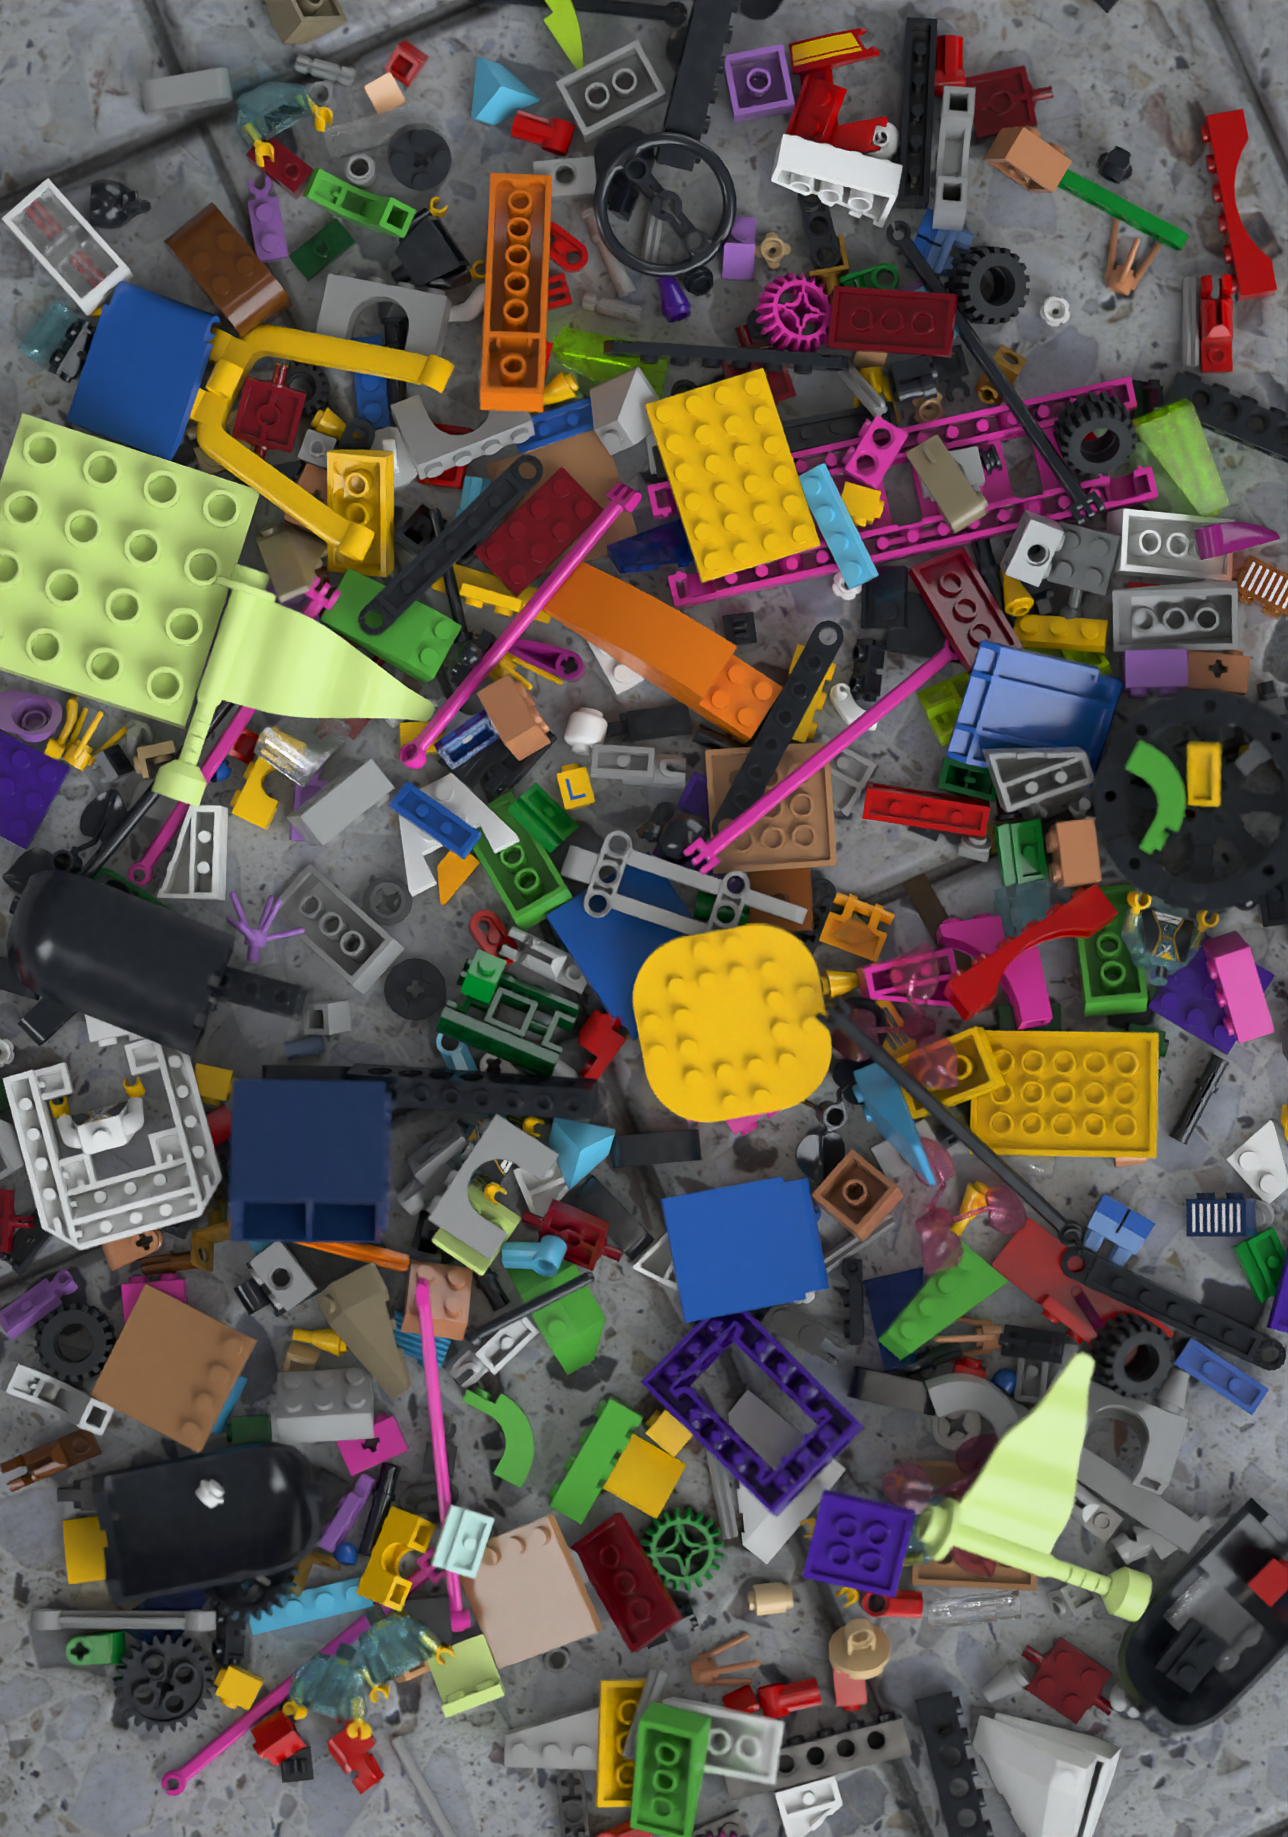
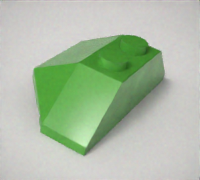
M562 1260L557 1274L552 1277L542 1276L533 1269L506 1268L524 1303L581 1275L575 1263ZM588 1286L531 1314L567 1375L595 1360L606 1317Z

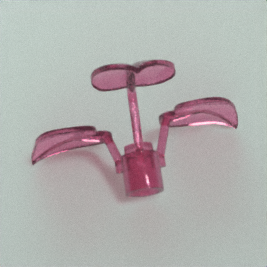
M925 943L902 953L894 961L891 969V980L894 988L898 992L908 993L907 1001L915 1010L916 1015L907 1017L901 1027H875V1016L866 1009H853L848 1016L878 1044L879 1039L876 1033H905L908 1038L918 1040L916 1044L919 1049L912 1051L907 1059L910 1074L921 1084L931 1088H955L958 1086L956 1050L950 1040L934 1035L936 1032L934 1020L925 1016V1010H921L913 999V996L919 1000L929 999L938 985L937 958L932 946ZM838 1027L831 1032V1045L845 1058L853 1061H864L870 1058Z
M920 1137L936 1184L930 1186L913 1167L912 1170L922 1184L928 1187L939 1185L933 1199L926 1205L928 1212L916 1220V1229L920 1234L921 1253L926 1274L952 1269L962 1261V1243L954 1232L948 1231L949 1226L958 1221L988 1212L990 1226L1000 1233H1016L1026 1226L1028 1217L1026 1216L1023 1204L1011 1189L1002 1185L993 1186L986 1192L985 1201L987 1206L979 1207L961 1215L951 1217L950 1212L946 1208L936 1207L935 1205L946 1188L945 1180H949L955 1175V1166L951 1155L941 1144L929 1138Z
M979 1435L967 1440L959 1447L956 1454V1464L962 1472L968 1475L950 1486L929 1490L930 1478L921 1466L913 1463H904L895 1467L882 1480L883 1490L887 1499L892 1505L915 1509V1515H920L923 1509L930 1504L928 1496H936L956 1490L959 1497L962 1498L976 1481L999 1442L997 1435ZM955 1546L951 1547V1557L958 1567L984 1578L993 1576L996 1567L995 1560Z

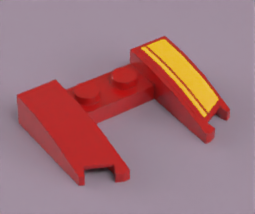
M857 28L790 43L792 74L800 75L801 88L806 74L833 84L832 69L878 57L879 51L877 47L872 46L866 49L859 36L867 32L866 29ZM882 116L838 125L837 117L828 144L846 151H857L863 155L880 151L881 146L873 145L872 140L876 126H887V117Z

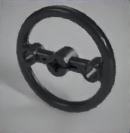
M656 132L643 135L619 148L603 167L597 180L593 197V214L596 228L609 252L631 270L658 278L686 275L690 270L710 262L729 239L737 211L734 183L729 170L721 158L701 141L673 132ZM657 146L683 148L700 157L711 168L720 185L722 194L721 220L712 238H708L706 233L697 229L682 212V200L679 195L664 189L650 173L648 163L641 157L643 150ZM633 161H639L643 166V171L637 178H632L628 173V167ZM617 172H622L625 178L633 181L647 197L648 210L651 215L659 220L666 221L680 238L682 247L689 254L688 259L672 264L647 262L630 253L618 241L609 223L607 213L609 188ZM649 185L659 197L671 200L668 204L671 213L664 210L659 211V208L662 206L660 199L649 188ZM698 232L701 236V244L696 249H690L687 245L688 236Z

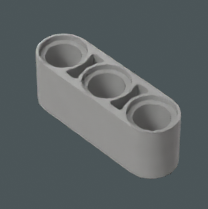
M213 68L150 79L140 84L145 114L149 116L209 107L233 101L227 68Z

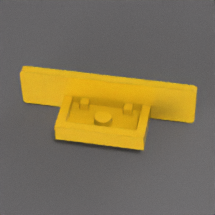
M458 564L453 565L460 598L465 599L464 604L478 609H482L483 605L495 608L494 613L511 618L512 614L518 615L538 590V588L528 586L516 598L496 576ZM442 576L432 585V589L447 594ZM541 610L534 620L548 624L550 623L551 616Z

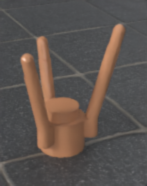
M1114 219L1107 270L1103 279L1108 281L1106 284L1107 289L1128 296L1130 290L1135 291L1140 278L1161 248V243L1155 244L1133 277L1134 271L1130 268L1141 241L1139 237H1136L1124 266L1117 265L1114 270L1119 220Z
M961 1316L955 1322L980 1327L975 1328V1335L936 1336L934 1339L935 1342L946 1343L975 1342L976 1347H981L964 1351L963 1355L958 1358L964 1359V1357L992 1354L993 1350L1001 1349L1002 1346H999V1336L1002 1333L1001 1325H992V1320H979Z
M744 1633L708 1652L697 1654L698 1660L690 1662L695 1686L704 1684V1687L707 1688L721 1685L752 1684V1680L749 1678H715H719L721 1673L759 1666V1660L720 1667L717 1666L715 1659L710 1660L713 1656L748 1639L749 1634Z

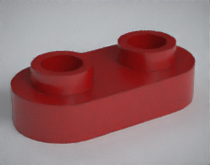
M551 222L550 234L555 237V240L550 244L549 259L566 272H580L588 263L587 248L557 223ZM570 253H576L579 259L577 262L571 263L568 261L567 256Z
M490 910L476 912L468 923L470 935L481 951L507 961L505 967H508L514 961L507 957H499L496 954V949L501 948L504 944L518 951L517 943L513 938L507 936L508 930L494 912ZM480 922L487 924V932L480 931L478 927Z

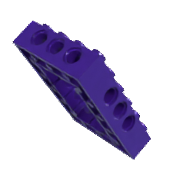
M748 1311L702 1319L641 1381L715 1458L776 1517L865 1428ZM733 1342L818 1425L810 1434L806 1433L802 1437L804 1440L788 1457L784 1455L780 1459L782 1463L775 1470L691 1387Z

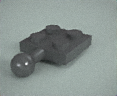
M1062 519L1059 523L1064 531L1065 540L1060 551H1055L1051 559L1052 568L1047 581L1071 587L1068 605L1061 609L1059 617L1069 620L1084 618L1083 611L1080 608L1083 590L1104 596L1109 594L1122 534L1087 525L1079 526L1075 522Z

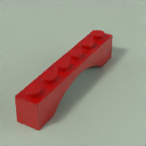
M1243 109L1207 115L1203 121L1204 125H1200V135L1202 143L1208 144L1209 155L1205 156L1208 173H1213L1215 185L1211 186V193L1214 204L1219 203L1221 215H1217V225L1219 233L1225 234L1226 245L1222 247L1225 264L1230 263L1232 294L1236 293L1237 301L1274 295L1277 291L1272 259L1262 252L1250 238L1241 222L1236 205L1234 187L1236 168L1241 153L1249 139Z
M1097 884L1088 889L1085 885L1080 887L1070 895L1071 901L1065 905L1058 902L1045 912L1047 917L1038 922L1036 919H1033L1021 928L1023 933L1015 939L1011 935L1006 937L996 945L997 951L991 955H988L986 952L981 954L971 962L972 968L966 972L960 969L946 979L948 984L943 993L964 1022L991 1004L995 998L997 987L1004 971L1023 952L1053 939L1068 937L1089 938L1114 920L1118 912Z

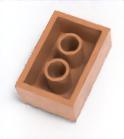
M1094 818L1060 822L1048 828L1049 833L1044 834L1046 853L1052 852L1053 863L1048 865L1050 883H1056V890L1084 885L1089 886L1102 881Z

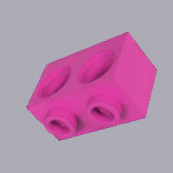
M877 415L873 421L868 419L865 421L858 433V436L862 437L861 442L857 448L850 446L842 460L846 464L843 472L874 490L878 487L908 437L907 433ZM876 430H884L888 433L889 443L886 446H878L873 442L872 435ZM863 456L869 457L873 461V470L869 473L860 472L856 465L858 458Z

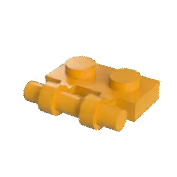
M837 892L833 903L844 907L842 915L829 912L819 941L872 962H877L887 933L876 928L879 921L891 925L895 914L884 910L885 906L877 903L873 906L858 900L859 896L851 893L847 896ZM853 911L870 917L868 925L851 920Z

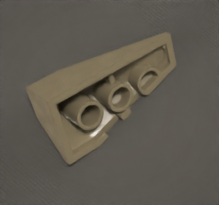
M265 0L270 20L282 44H307L345 25L348 21L338 0Z
M271 523L263 526L259 533L254 535L280 603L309 591L316 578L314 570L321 568L323 564L321 558L328 554L325 541L317 535L285 523L278 525Z
M375 1262L369 1263L329 1284L317 1296L320 1309L325 1314L329 1325L392 1400L399 1398L412 1384L403 1349L400 1346H396L393 1329H397L395 1318L390 1319L385 1301L390 1300L388 1290Z

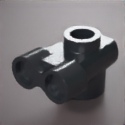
M1115 146L1109 153H1102L1097 160L1098 174L1115 184H1119L1120 181H1127L1133 172L1130 165L1131 153L1119 146Z

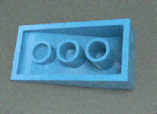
M877 1063L854 1071L857 1084L853 1085L852 1088L858 1102H865L861 1107L867 1122L874 1121L878 1132L930 1186L936 1184L914 1119H912L900 1085Z

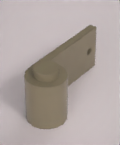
M938 434L905 453L936 501L939 511L952 533L959 532L986 515L985 508L989 505L980 490L974 492Z

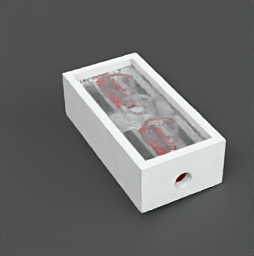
M49 178L1 218L11 232L87 317L114 294L118 283L121 281L128 282L134 277L128 266Z

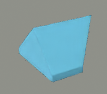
M477 58L471 119L489 125H497L517 114L518 110L522 111L542 100L502 64L484 58Z
M554 1117L548 1143L551 1150L559 1154L556 1161L569 1191L609 1155L615 1129Z

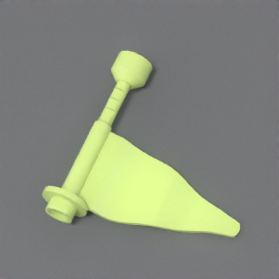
M235 563L229 579L217 575L215 581L216 584L232 589L197 693L198 703L179 760L175 759L159 767L152 791L199 807L207 782L200 768L196 765L213 714L222 700L268 713L294 717L395 718L416 721H428L433 716L434 704L399 682L330 629L299 612L275 603L276 595L265 592L270 575Z
M1076 1353L1058 1375L1039 1404L1002 1436L976 1481L959 1501L946 1498L938 1507L928 1504L923 1509L916 1527V1538L919 1541L925 1542L927 1556L935 1560L944 1558L951 1547L955 1546L1043 1578L1050 1576L1101 1594L1109 1614L1135 1622L1144 1613L1150 1599L1152 1581L1148 1574L1124 1566L1108 1576H1104L1056 1559L1050 1553L1057 1537L1065 1527L1073 1507L1078 1463L1085 1433L1088 1387L1094 1361L1089 1355Z

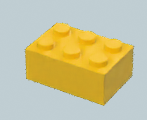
M975 1026L895 1059L947 1108L1005 1086L983 1027ZM900 1085L912 1119H923L932 1115Z

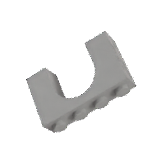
M944 86L940 114L933 229L963 231L967 208L969 182L967 172L974 115L975 88Z
M341 270L338 271V275L328 273L315 333L351 340L356 321L366 308L376 303L390 302L404 308L408 316L409 331L404 351L419 353L428 357L430 354L441 357L453 303L448 296H445V291L435 288H427V292L415 290V285L398 282L397 286L388 285L386 280L373 276H368V280L357 279L356 274Z
M481 370L476 371L478 377L479 387L481 389ZM419 394L390 405L394 422L420 480L427 477H437L447 469L467 465L472 459L485 454H495L505 446L513 443H523L529 437L535 435L533 421L527 411L489 410L486 421L477 430L465 435H450L440 431L433 425Z
M498 1114L493 1119L488 1116L477 1131L482 1134L476 1145L471 1142L460 1157L465 1161L459 1172L454 1168L443 1183L448 1189L442 1198L435 1195L426 1211L431 1213L428 1218L430 1221L490 1260L508 1233L480 1216L471 1206L467 1188L472 1173L477 1167L487 1161L502 1159L516 1164L540 1181H543L559 1154Z
M1090 1379L1084 1439L1089 1424L1097 1419L1114 1418L1126 1423L1134 1430L1141 1445V1455L1132 1484L1162 1495L1170 1483L1189 1419L1155 1407L1144 1399L1124 1398L1108 1387L1094 1383Z

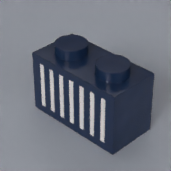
M1196 1193L1197 1199H1186L1187 1237L1256 1236L1255 1199H1245V1193H1226V1199H1215V1193Z

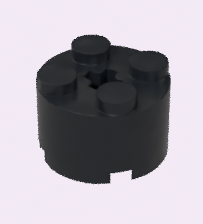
M416 123L404 125L393 134L388 145V162L393 175L402 185L410 189L426 191L440 184L447 176L452 157L449 146L439 130L429 124ZM423 151H425V159L423 161L417 160L416 162H414L415 159L413 153L417 152L421 154L423 153Z

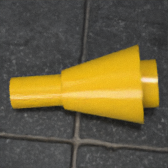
M561 370L545 386L543 406L577 397L576 390L579 389V385L571 373L566 375Z
M328 407L324 411L319 409L310 423L314 427L313 431L340 440L346 426ZM353 432L355 438H362V436Z
M1001 568L1000 572L1004 580L1005 613L1013 616H1022L1028 613L1034 604V600L1018 579L1005 575Z
M824 970L823 976L819 977L822 994L826 995L828 1000L833 999L836 994L840 996L859 986L857 975L854 972Z
M976 1181L975 1184L968 1182L959 1210L960 1214L950 1229L952 1233L961 1236L969 1221L973 1220L994 1200L990 1187L980 1181Z
M295 1328L293 1331V1340L312 1343L313 1346L338 1357H342L344 1352L349 1351L348 1346L333 1328L316 1329L314 1331Z

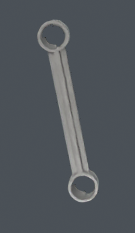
M41 1608L31 1610V1629H185L187 1631L216 1630V1610H63L58 1608Z

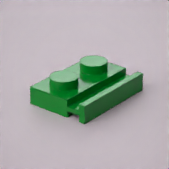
M537 783L531 786L507 809L549 853H552L555 848L562 844L579 827Z
M1032 817L1010 821L1005 824H994L1001 884L1006 887L1016 883L1022 884L1048 879L1040 818Z
M1269 1227L1256 1233V1236H1251L1238 1245L1231 1247L1258 1303H1262L1271 1296H1275L1286 1255L1274 1227Z

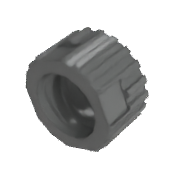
M560 1646L544 1652L543 1663L548 1670L555 1674L567 1670L571 1662V1655L567 1648ZM554 1652L563 1654L564 1662L562 1665L555 1666L551 1663L550 1656Z

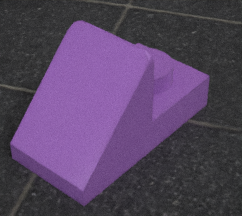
M735 217L729 239L724 243L722 279L753 281L756 218Z

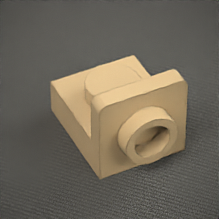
M170 740L136 748L138 756H133L137 775L142 774L145 780L152 779L148 761L153 760L154 765L169 762L172 759L171 756L175 755L178 751L176 742Z

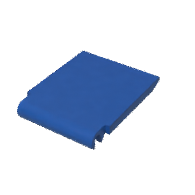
M126 281L118 283L110 305L104 304L66 421L171 461L181 444L214 345L209 343L215 337V334L210 332V327L213 322H220V318L217 315Z
M981 639L945 756L966 764L988 768L982 749L1080 747L1087 754L1095 778L1123 690L1124 681L1099 673L1100 669L1097 666ZM1093 782L1086 784V786L1092 787Z
M629 865L625 866L616 892L617 894L695 920L667 878ZM617 872L608 876L602 882H613L617 877ZM586 890L545 917L612 1020L619 1018L621 1026H626L630 1033L629 1037L633 1041L639 1037L633 1006V991L637 975L643 963L663 943L676 937L689 935L614 909H610L609 913L604 917H592L588 915L584 908ZM594 895L590 898L588 905L591 911L600 913L607 907V902L603 896Z
M783 1176L661 1199L684 1323L805 1300V1293L830 1288L808 1178L783 1182Z

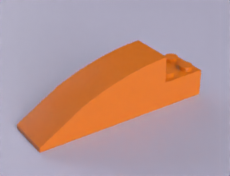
M490 173L480 410L543 412L552 175Z
M582 561L542 609L543 612L743 744H746L751 739L783 689L782 686L733 655L737 648L736 645L657 598Z

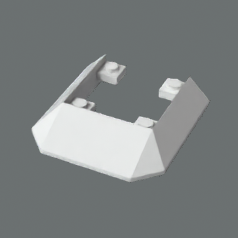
M148 1039L124 1045L133 1076L161 1069L176 1127L148 1135L156 1165L101 1181L97 1179L91 1154L84 1155L83 1153L62 1159L47 1101L75 1093L67 1063L63 1062L39 1070H30L3 1078L42 1229L77 1249L84 1250L202 1215L223 1177L189 1055Z

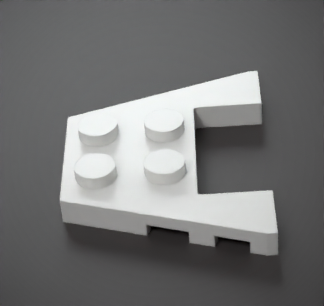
M450 773L420 789L473 828L481 827L495 854L520 841L516 833L454 774ZM399 815L408 890L413 897L437 884L424 856L443 845Z

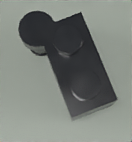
M927 355L890 364L888 377L895 403H903L924 397V400L937 397L935 386L936 380H938L934 362H928Z

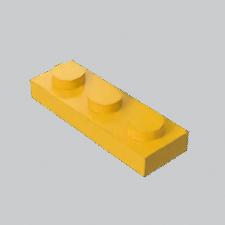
M1024 614L1016 616L1014 632L1023 647L1105 653L1109 622L1108 620L1074 618L1069 620L1059 616Z

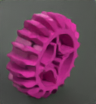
M791 272L787 273L784 278L782 276L776 277L773 283H768L764 287L765 292H762L758 297L761 303L756 306L755 311L761 314L757 318L756 323L764 324L760 334L765 335L768 333L771 337L768 340V344L772 345L774 342H777L778 351H783L787 348L791 352L809 353L810 351L812 353L828 342L832 304H829L828 299L833 294L825 295L822 290H824L825 284H820L817 287L815 285V277H811L806 281L804 273L794 276ZM791 293V299L788 300V303L778 304L781 294ZM815 324L811 335H802V330L805 326Z

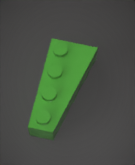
M961 1241L949 1251L878 1338V1341L902 1360L1009 1281Z
M610 1396L608 1401L604 1399L600 1401L593 1414L598 1417L593 1428L586 1426L578 1440L582 1444L577 1456L573 1453L570 1454L562 1468L567 1472L562 1482L556 1480L547 1497L552 1499L549 1503L551 1508L579 1524L583 1523L601 1492L604 1482L607 1481L613 1471L620 1454L627 1447L636 1426H639L643 1419V1413L613 1396Z

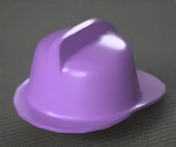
M18 690L0 693V729L17 733L23 740L29 742H40L55 734L56 727H58L62 720L63 710L60 703L54 698Z

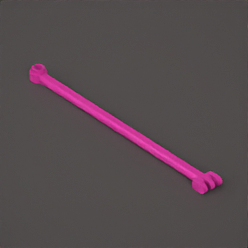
M620 481L612 487L606 495L610 503L486 652L480 664L472 669L417 738L407 742L400 749L399 759L409 769H419L424 766L427 760L425 751L621 512L625 510L631 513L641 501V493Z
M316 576L310 590L304 593L310 599L301 611V614L315 620L323 607L330 611L342 593L336 589L332 593L331 598H327L325 595L331 587L327 582L320 592L315 590L321 580L318 576ZM240 705L200 767L207 784L256 709ZM181 801L177 802L141 859L133 863L128 869L127 876L130 883L136 879L134 877L136 869L143 870L145 878L137 880L135 886H145L150 882L153 876V867L185 820L191 804Z
M946 639L940 651L708 842L705 843L700 837L683 852L686 856L694 853L696 849L700 852L691 861L694 866L703 859L708 862L699 872L703 876L720 862L716 854L950 661L958 660L959 658L956 653L950 649L949 641Z
M420 1277L416 1283V1298L442 1530L449 1505H452L430 1288L428 1279ZM446 1570L452 1632L465 1631V1628H471L469 1609H463L459 1574Z
M433 1547L416 1559L420 1567L405 1579L412 1582L407 1598L429 1579L436 1585L446 1576L445 1569L438 1573L435 1570L437 1567L432 1566L427 1560L434 1555L435 1549ZM376 1603L179 1769H172L165 1773L161 1780L162 1789L168 1787V1780L170 1778H175L179 1782V1787L176 1789L169 1788L166 1794L176 1796L182 1793L187 1785V1781L293 1694L296 1678H303L304 1685L371 1629L375 1624L370 1613L381 1607L386 1616L393 1609Z

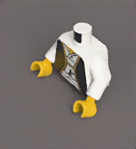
M136 1077L137 1082L133 1086H130L127 1078L123 1080V1087L130 1098L128 1101L69 1116L70 1107L66 1096H62L63 1103L60 1105H54L52 1099L49 1100L52 1116L57 1119V1125L63 1142L68 1147L81 1148L84 1155L128 1144L135 1132L140 1130L144 1124L143 1099L141 1097H143L146 1090L140 1077Z

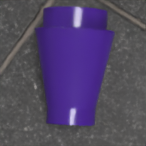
M675 277L659 278L657 283L660 292L662 316L666 317L669 323L679 322L691 315V303Z

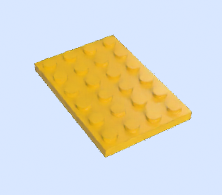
M763 368L645 404L644 407L701 583L821 545Z
M984 1030L1005 1086L971 1099L970 1130L997 1155L1157 1158L1159 1033Z

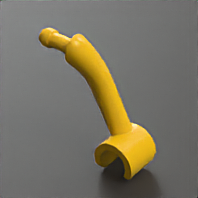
M72 694L70 699L66 701V722L58 740L50 737L46 744L44 754L53 759L61 758L66 747V741L76 723L78 712V696L76 694Z

